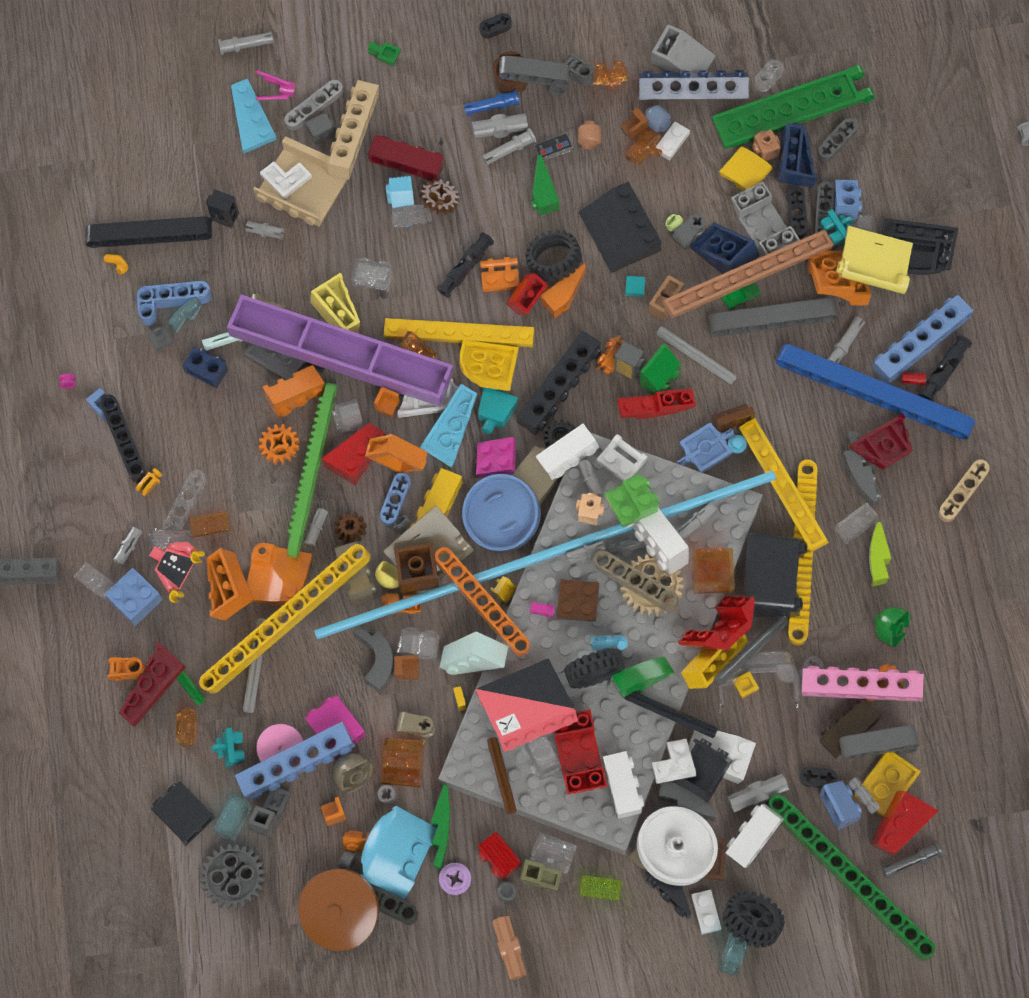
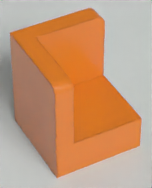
M381 387L374 401L375 411L393 418L400 403L399 394Z
M338 796L335 797L334 802L321 806L327 826L346 820Z

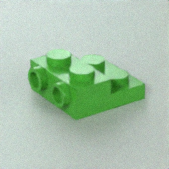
M640 473L622 481L621 486L605 493V498L622 528L658 512L659 498L655 492L651 494L649 490L651 486L647 477L642 478Z

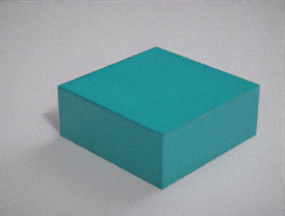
M627 276L625 296L644 297L645 277Z

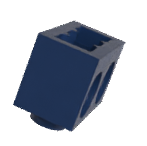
M193 347L182 364L185 373L216 389L228 371L225 360L218 356H211L208 351L202 348L197 349ZM202 360L200 364H194L195 361ZM218 368V371L214 373L210 372L211 369Z

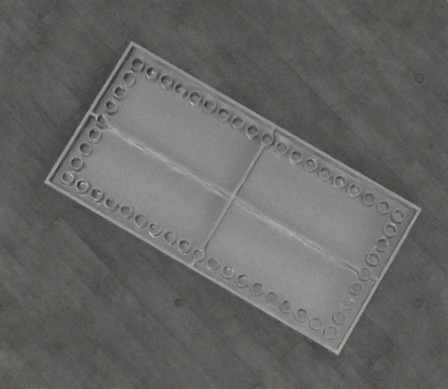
M591 433L599 448L596 449L594 454L586 456L581 460H589L594 474L598 475L597 479L603 491V494L598 497H602L601 504H605L603 516L599 515L597 525L578 522L577 500H581L582 494L590 493L587 484L583 482L585 478L578 464L565 471L531 555L620 524L605 498V493L621 486L622 481L597 463V458L612 440ZM617 446L614 449L633 464L637 462L635 458ZM635 449L639 453H644L648 456L647 461L635 475L640 473L642 478L647 477L651 486L649 488L651 494L655 492L659 498L658 508L660 510L733 485L724 480ZM745 490L711 502L718 512L709 518L703 527L700 526L684 539V542L689 547V562L679 569L681 570L679 577L684 579L683 583H681L684 589L679 591L682 593V598H678L679 607L674 612L663 614L660 610L657 617L654 612H651L650 617H648L647 611H644L642 615H640L639 608L633 611V604L627 606L629 599L623 600L625 593L620 592V588L623 586L597 570L594 556L590 557V560L583 559L570 563L567 559V553L525 567L507 611V616L529 640V652L527 655L519 657L508 648L504 668L483 671L476 688L549 658L575 711L591 709L602 767L604 768V756L627 751L628 757H632L634 768H631L632 774L637 776L639 787L636 788L637 793L642 795L645 806L655 780L652 763L662 761L667 749V742L670 741L677 722L625 700L624 697L622 698L612 683V678L608 681H603V683H597L594 686L590 685L587 688H570L564 668L577 658H582V656L589 655L591 652L596 653V649L592 650L591 637L623 635L626 637L628 645L625 649L618 650L623 658L625 669L665 656L674 671L673 675L641 692L639 690L635 692L681 711L689 691V687L681 672L701 650L679 645L678 641L689 630L710 631L713 629L718 616L715 607L726 595L763 495L751 490ZM708 504L670 516L667 520L677 530L689 521L695 512L698 513ZM634 529L602 540L606 551L609 552L610 544H619V542L630 539L637 540ZM636 548L634 551L619 552L617 555H614L631 565V560L637 563L638 556L644 560L645 555L648 554L649 558H652L646 548ZM601 559L598 564L605 565L608 559ZM619 568L615 571V574L621 575L625 570ZM646 569L644 571L647 575H653L655 573L652 569ZM560 579L599 582L596 622L557 619ZM662 580L660 582L664 586H669L671 584L668 580ZM532 601L548 605L552 603L555 606L554 616L547 618V616L530 614ZM510 627L502 630L506 636L513 634V630ZM497 635L496 641L506 645ZM518 642L515 647L517 650L523 651L526 645L523 642ZM475 690L438 778L439 784L447 785L448 788L505 809L487 739L492 737L498 738L484 707L481 706ZM554 732L506 752L503 751L498 738L517 809L516 814L626 855L644 806L641 807L640 814L618 819L605 768L606 788L567 795Z

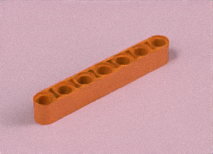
M439 548L435 554L437 566L516 656L523 657L527 655L530 648L527 637L449 548ZM447 554L450 558L448 561L442 562L439 560V556ZM456 568L462 571V574L457 577L451 573ZM467 583H472L475 588L472 591H466L464 586ZM485 598L488 603L485 606H480L477 604V600ZM494 612L501 616L497 621H493L489 617ZM510 627L513 630V634L506 636L502 630ZM518 642H523L526 648L523 651H519L515 645Z

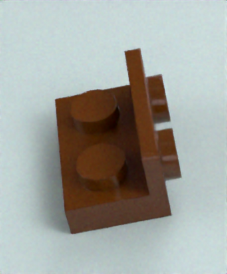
M743 404L712 415V420L716 430L724 432L729 428L733 429L754 419L755 412L753 407Z

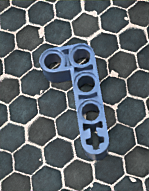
M204 281L141 287L137 292L138 315L141 322L146 326L154 325L157 321V308L208 303L212 298L209 285ZM187 292V295L180 296L181 293ZM164 294H169L168 297L162 298ZM145 296H151L149 299L143 300ZM146 313H151L150 316L144 317Z

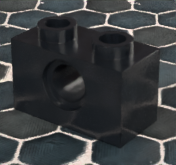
M214 189L212 195H209L206 201L210 217L213 222L232 228L239 215L235 196Z

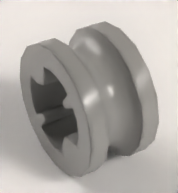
M389 785L380 787L377 793L379 800L387 805L393 803L396 800V792L393 787ZM385 790H386L387 792H388L389 790L392 791V792L390 793V795H391V798H390V799H387V797H386L385 799H383V797H384L383 792H384Z

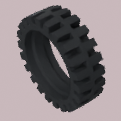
M550 230L547 235L543 232L541 237L536 236L534 238L535 241H531L529 243L530 246L526 248L525 258L531 274L535 273L544 282H548L549 279L551 282H556V278L561 281L563 276L568 278L570 276L569 272L572 274L576 272L575 268L578 269L579 263L582 261L578 241L571 233H567L564 230L561 233L559 230H555V233ZM564 246L571 250L569 256L556 265L544 266L536 262L538 256L550 247Z
M608 648L603 651L598 650L596 653L591 652L589 655L575 659V661L566 665L564 672L570 688L581 689L582 687L587 688L590 685L594 686L597 683L600 684L603 681L610 680L611 676L625 670V665L620 651Z

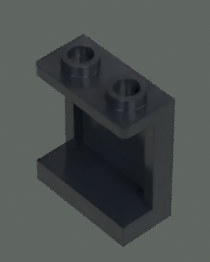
M694 738L693 742H695V745L690 753L696 776L673 780V782L709 802L733 760L728 758L729 753L721 748H718L717 751L711 748L712 743L704 738L700 741Z
M179 781L168 788V793L163 798L159 797L154 801L151 810L187 846L215 817Z

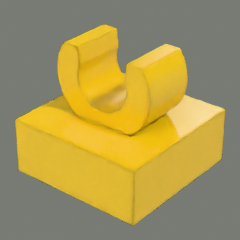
M503 576L501 579L496 580L497 586L495 588L491 587L490 590L501 602L507 604L517 588L509 578Z

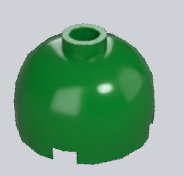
M889 607L880 614H877L873 623L878 639L888 646L897 647L906 635L902 632L905 627H909L910 613L902 608Z

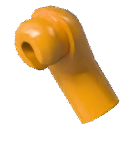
M105 254V263L115 264L118 274L122 275L128 271V264L121 255Z

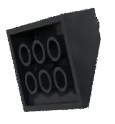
M629 181L612 188L579 211L585 226L611 273L661 251L662 242Z

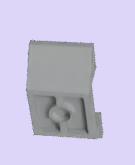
M764 182L731 197L740 225L749 239L754 240L758 252L763 256L800 241L792 226L786 227L772 205V195Z

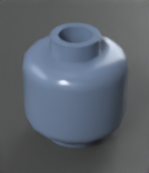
M660 105L649 107L644 113L649 120L647 126L654 132H664L671 125V115Z

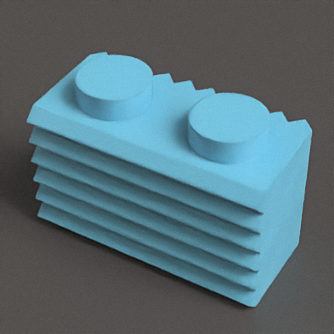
M401 176L400 178L394 177L393 179L390 177L389 184L386 185L388 204H392V210L414 208L411 177L405 176L403 178Z

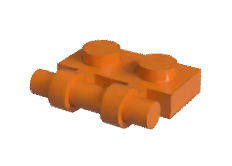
M504 257V259L497 260L488 258L486 261H480L481 268H488L489 271L481 272L483 292L515 290L520 284L518 269L511 270L510 267L518 265L517 258ZM505 266V270L494 271V267Z

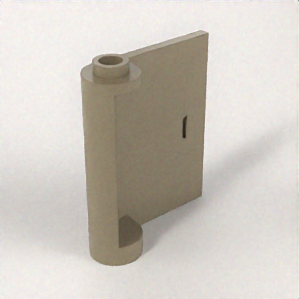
M434 506L384 549L383 552L396 565L394 549L433 543L435 554L439 548L446 547L460 561L471 554L474 548L437 506ZM447 554L439 556V560L442 562H446L450 558ZM437 566L438 579L440 580L445 574ZM427 590L417 591V592H413V593H417V594L419 593V594H420V593L426 592Z

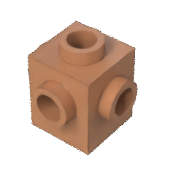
M772 130L761 131L754 136L752 148L755 154H758L759 157L767 161L779 156L780 141L778 136L773 134Z

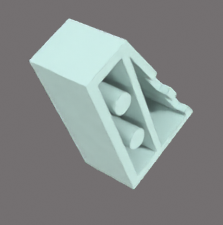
M474 632L444 646L439 668L446 670L451 675L504 668L508 646L481 633Z

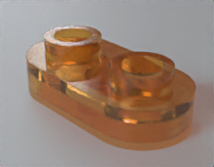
M186 707L180 709L177 713L176 740L182 747L192 746L197 739V714L193 708Z

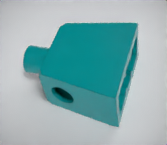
M484 387L478 411V420L484 422L481 430L484 433L492 434L494 427L503 429L518 407V397Z

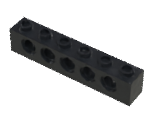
M582 330L517 415V423L534 435L539 430L543 431L547 425L548 418L556 414L557 406L560 402H565L568 398L569 390L578 385L579 377L582 373H587L591 366V361L593 359L596 360L601 354V342ZM579 353L587 354L585 357L578 356ZM574 367L576 370L571 372L567 368ZM558 381H563L565 384L563 386H558L556 383ZM551 395L554 399L547 400L545 397ZM536 410L543 411L541 415H537L534 412Z

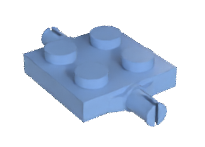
M710 422L679 442L680 447L685 452V457L678 460L677 464L685 466L690 462L699 472L707 471L732 455L726 439L734 435V431L732 428H729L721 433Z

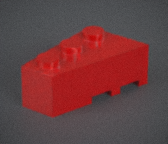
M368 423L322 458L323 466L356 485L373 461L365 457L369 440L385 436V432Z
M897 791L870 845L886 854H896L939 810L906 791Z

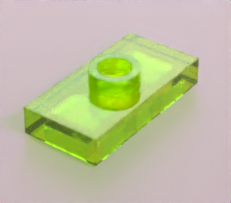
M582 875L579 896L620 902L622 880Z

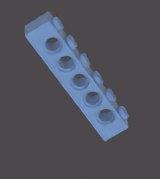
M959 295L953 299L950 297L944 302L943 307L939 310L935 309L926 321L921 320L916 325L915 330L906 332L899 343L894 342L888 348V352L884 355L882 353L874 359L873 370L885 383L890 384L902 372H905L969 320L973 309ZM945 314H951L953 318H948ZM936 325L940 329H933L931 326ZM918 336H922V337H924L926 340L921 341V340H919L917 337H918ZM908 347V348H910L912 351H911V352H907V351H905L903 348ZM890 359H896L898 363H892Z
M340 722L236 774L235 777L244 797L255 800L261 797L263 792L267 790L273 791L279 788L281 783L285 781L291 782L297 779L299 774L303 772L309 773L315 770L317 765L321 763L327 764L333 761L335 756L351 752V748L355 747V743L347 726ZM331 740H336V746L333 749H328V743ZM313 749H318V755L315 758H310V752ZM295 758H300V764L297 767H292V761ZM282 767V773L279 776H275V769ZM264 776V782L261 785H257V778Z

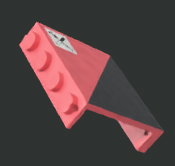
M549 658L475 689L479 702L484 707L504 752L578 721L575 708Z

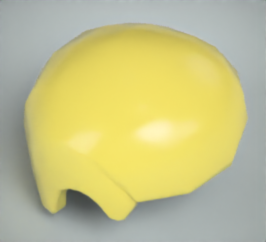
M382 561L375 571L378 583L388 589L398 588L397 567L389 562Z

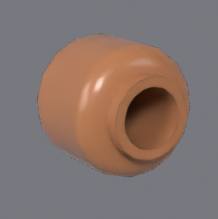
M585 121L584 124L578 127V143L582 148L595 149L601 143V128L594 121Z

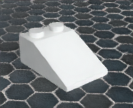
M695 730L693 731L688 745L690 752L695 745V742H693L694 738L699 741L704 738L712 743L711 748L716 751L718 748H721L729 753L727 757L733 760L723 778L737 784L742 782L756 743L721 731H717L714 738Z

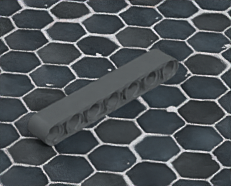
M822 298L714 313L708 316L711 336L720 337L830 322L838 318V312L834 298Z

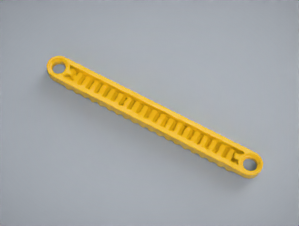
M804 460L798 467L796 488L815 518L817 465L812 460ZM804 466H810L813 469V472L811 474H805L803 473L802 468ZM794 523V537L804 540ZM808 545L807 553L804 554L803 558H799L796 593L803 600V608L800 609V616H789L788 640L793 645L804 644L808 636L813 552H811ZM800 630L803 633V638L795 639L792 636L793 631Z

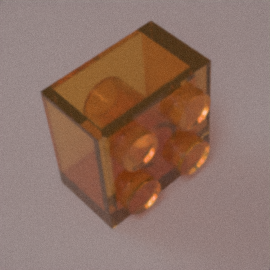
M733 548L693 549L694 594L733 593L735 587Z

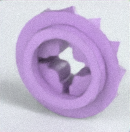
M450 863L441 870L439 883L441 888L448 894L459 895L465 893L469 888L471 874L463 864ZM459 872L458 878L461 880V882H456L455 885L451 887L452 880L448 876L454 877Z

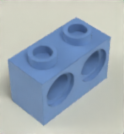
M835 180V214L838 218L840 215H844L845 218L851 217L853 220H857L858 212H862V201H859L861 199V188H858V180Z

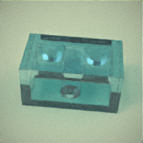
M230 793L213 829L216 835L235 842L251 808L249 801Z

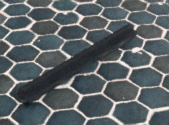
M633 692L624 697L625 700L711 738H714L717 734V727L638 692Z

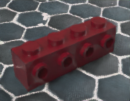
M383 135L374 136L368 151V159L371 163L430 181L435 179L438 182L445 165L444 155L437 151L430 152L420 146L414 147L403 141L391 140Z

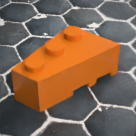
M313 365L293 373V378L286 381L281 378L277 380L278 384L269 387L265 385L262 387L266 401L277 418L289 415L296 407H302L307 404L308 400L313 397H319L324 393L325 383Z

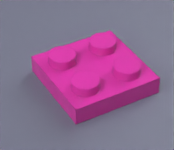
M514 437L478 442L476 467L478 478H485L495 474L515 473L516 440Z

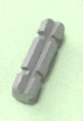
M853 778L849 782V786L852 790H855L858 798L864 805H867V809L871 814L878 811L880 808L879 804L873 801L872 795L864 785H861L862 782L859 778Z

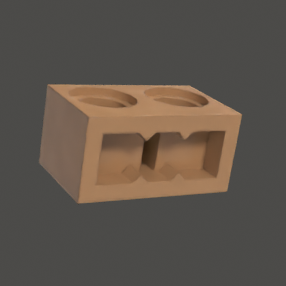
M668 275L649 303L648 313L665 322L669 313L663 305V301L683 292L684 283Z

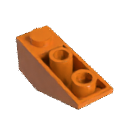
M585 264L581 265L578 269L575 268L576 272L570 273L568 278L562 277L563 280L561 281L558 279L553 287L546 288L540 296L541 304L554 319L569 309L586 274Z

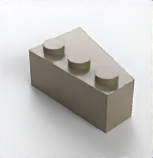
M357 541L334 548L337 559L351 546L357 544ZM359 551L356 554V559L363 556V551ZM348 564L342 566L341 572L348 569ZM368 564L345 582L352 607L374 600L373 594L376 593L374 583L369 582L368 576L371 575Z

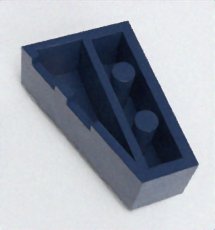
M792 123L786 124L781 137L776 181L812 188L818 178L814 171V161L811 158L810 144L805 126Z

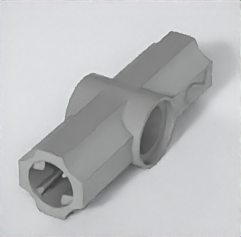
M526 113L512 116L497 114L492 116L491 119L472 122L474 138L493 135L496 138H503L508 136L509 133L524 131L528 129Z
M780 774L763 782H754L748 785L746 789L727 796V800L733 813H736L752 805L759 806L764 804L774 795L789 791L785 777Z

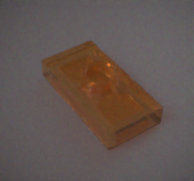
M227 511L189 518L193 538L231 531Z

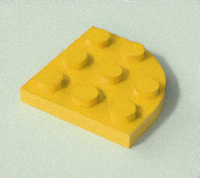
M463 340L459 359L460 368L470 381L480 387L510 391L519 347Z

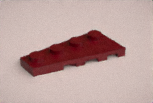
M159 642L155 647V653L146 663L145 671L138 677V683L134 691L130 692L119 712L134 727L186 668L180 660Z

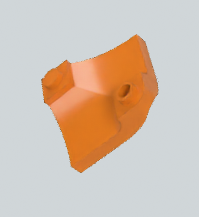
M824 251L808 259L806 269L808 274H812L817 294L837 296L849 301L850 305L868 306L871 298L869 285L839 277L837 266L842 259L843 251Z
M268 543L257 544L252 552L251 566L247 579V586L253 599L252 602L282 607V605L306 586L313 554L300 552L298 558H292L287 556L288 549L279 548L274 544ZM260 550H266L264 554H259Z

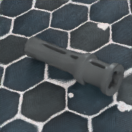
M935 840L929 846L919 847L916 852L881 866L885 877L889 878L919 864L926 865L932 859L942 858L943 852L939 843Z

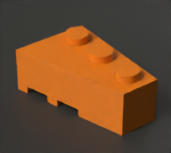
M219 548L206 558L208 581L211 586V592L209 593V599H211L212 603L210 617L225 621L252 602L253 599L236 554Z

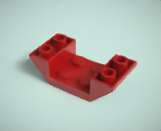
M730 595L723 597L715 607L721 619L715 624V627L710 631L689 630L678 641L679 645L700 650L727 651L751 628L755 604L754 597Z
M591 709L576 712L577 722L554 731L567 795L607 787L604 768L601 764L595 737Z

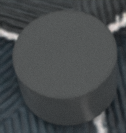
M345 851L341 857L339 868L351 870L355 863L356 855Z

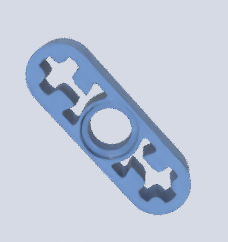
M406 473L395 475L380 512L381 522L386 526H393L399 518L409 492L411 481ZM405 479L406 484H402L401 491H399L398 481ZM393 495H398L401 497V501L393 504L390 498ZM391 507L393 508L392 517L394 518H389V520H386V516L384 515L389 514Z

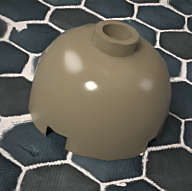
M348 753L336 760L332 770L333 780L341 791L352 793L365 785L362 781L366 777H371L373 768L372 764L362 755Z

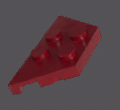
M903 413L851 443L848 447L880 469H886L913 451L909 441L908 429H905L903 422L905 415Z

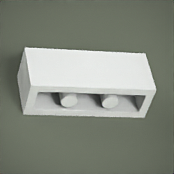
M581 424L538 454L536 458L551 480L561 477L569 468L577 466L586 456L594 454L599 446L585 425Z
M627 751L604 756L603 765L617 818L640 814L644 801L642 795L637 793L636 788L639 787L637 776L632 774L631 768H634L632 757H628Z
M765 804L757 805L750 814L753 817L749 822L745 821L738 830L741 833L737 838L733 837L726 846L729 848L726 854L744 868L749 867L784 820V818Z

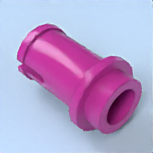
M532 601L530 614L547 616V618L554 616L555 606L552 603L548 605Z

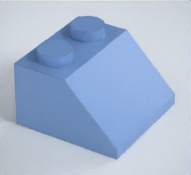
M843 780L826 784L822 787L819 795L837 831L860 820L861 808L857 802L854 803L852 800V791L848 785L844 784Z

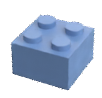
M134 568L128 571L104 594L107 600L134 627L163 600L159 592Z

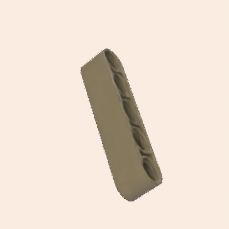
M598 551L594 555V563L600 573L666 612H674L678 609L679 600L673 590L607 551ZM601 559H608L605 565L598 564ZM619 568L625 570L621 575L615 574V571ZM635 578L641 579V582L637 585L631 583ZM651 588L658 589L655 594L651 595L648 593ZM667 598L674 599L672 604L664 603Z

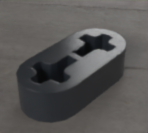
M506 13L486 19L480 23V35L484 38H492L511 29L512 19ZM504 20V22H507V24L504 25L503 23H501V21Z
M806 767L801 771L799 780L806 787L822 789L827 784V781L820 778H826L827 775H830L831 779H834L831 783L838 781V776L836 772L830 769ZM807 772H809L812 777H817V779L812 778L808 782L803 776H806Z

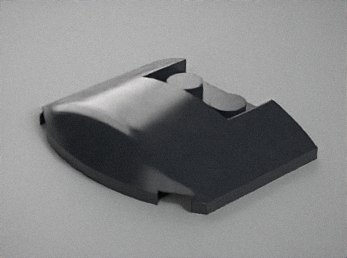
M884 218L881 235L913 243L907 270L908 274L929 275L951 269L958 234L957 227Z

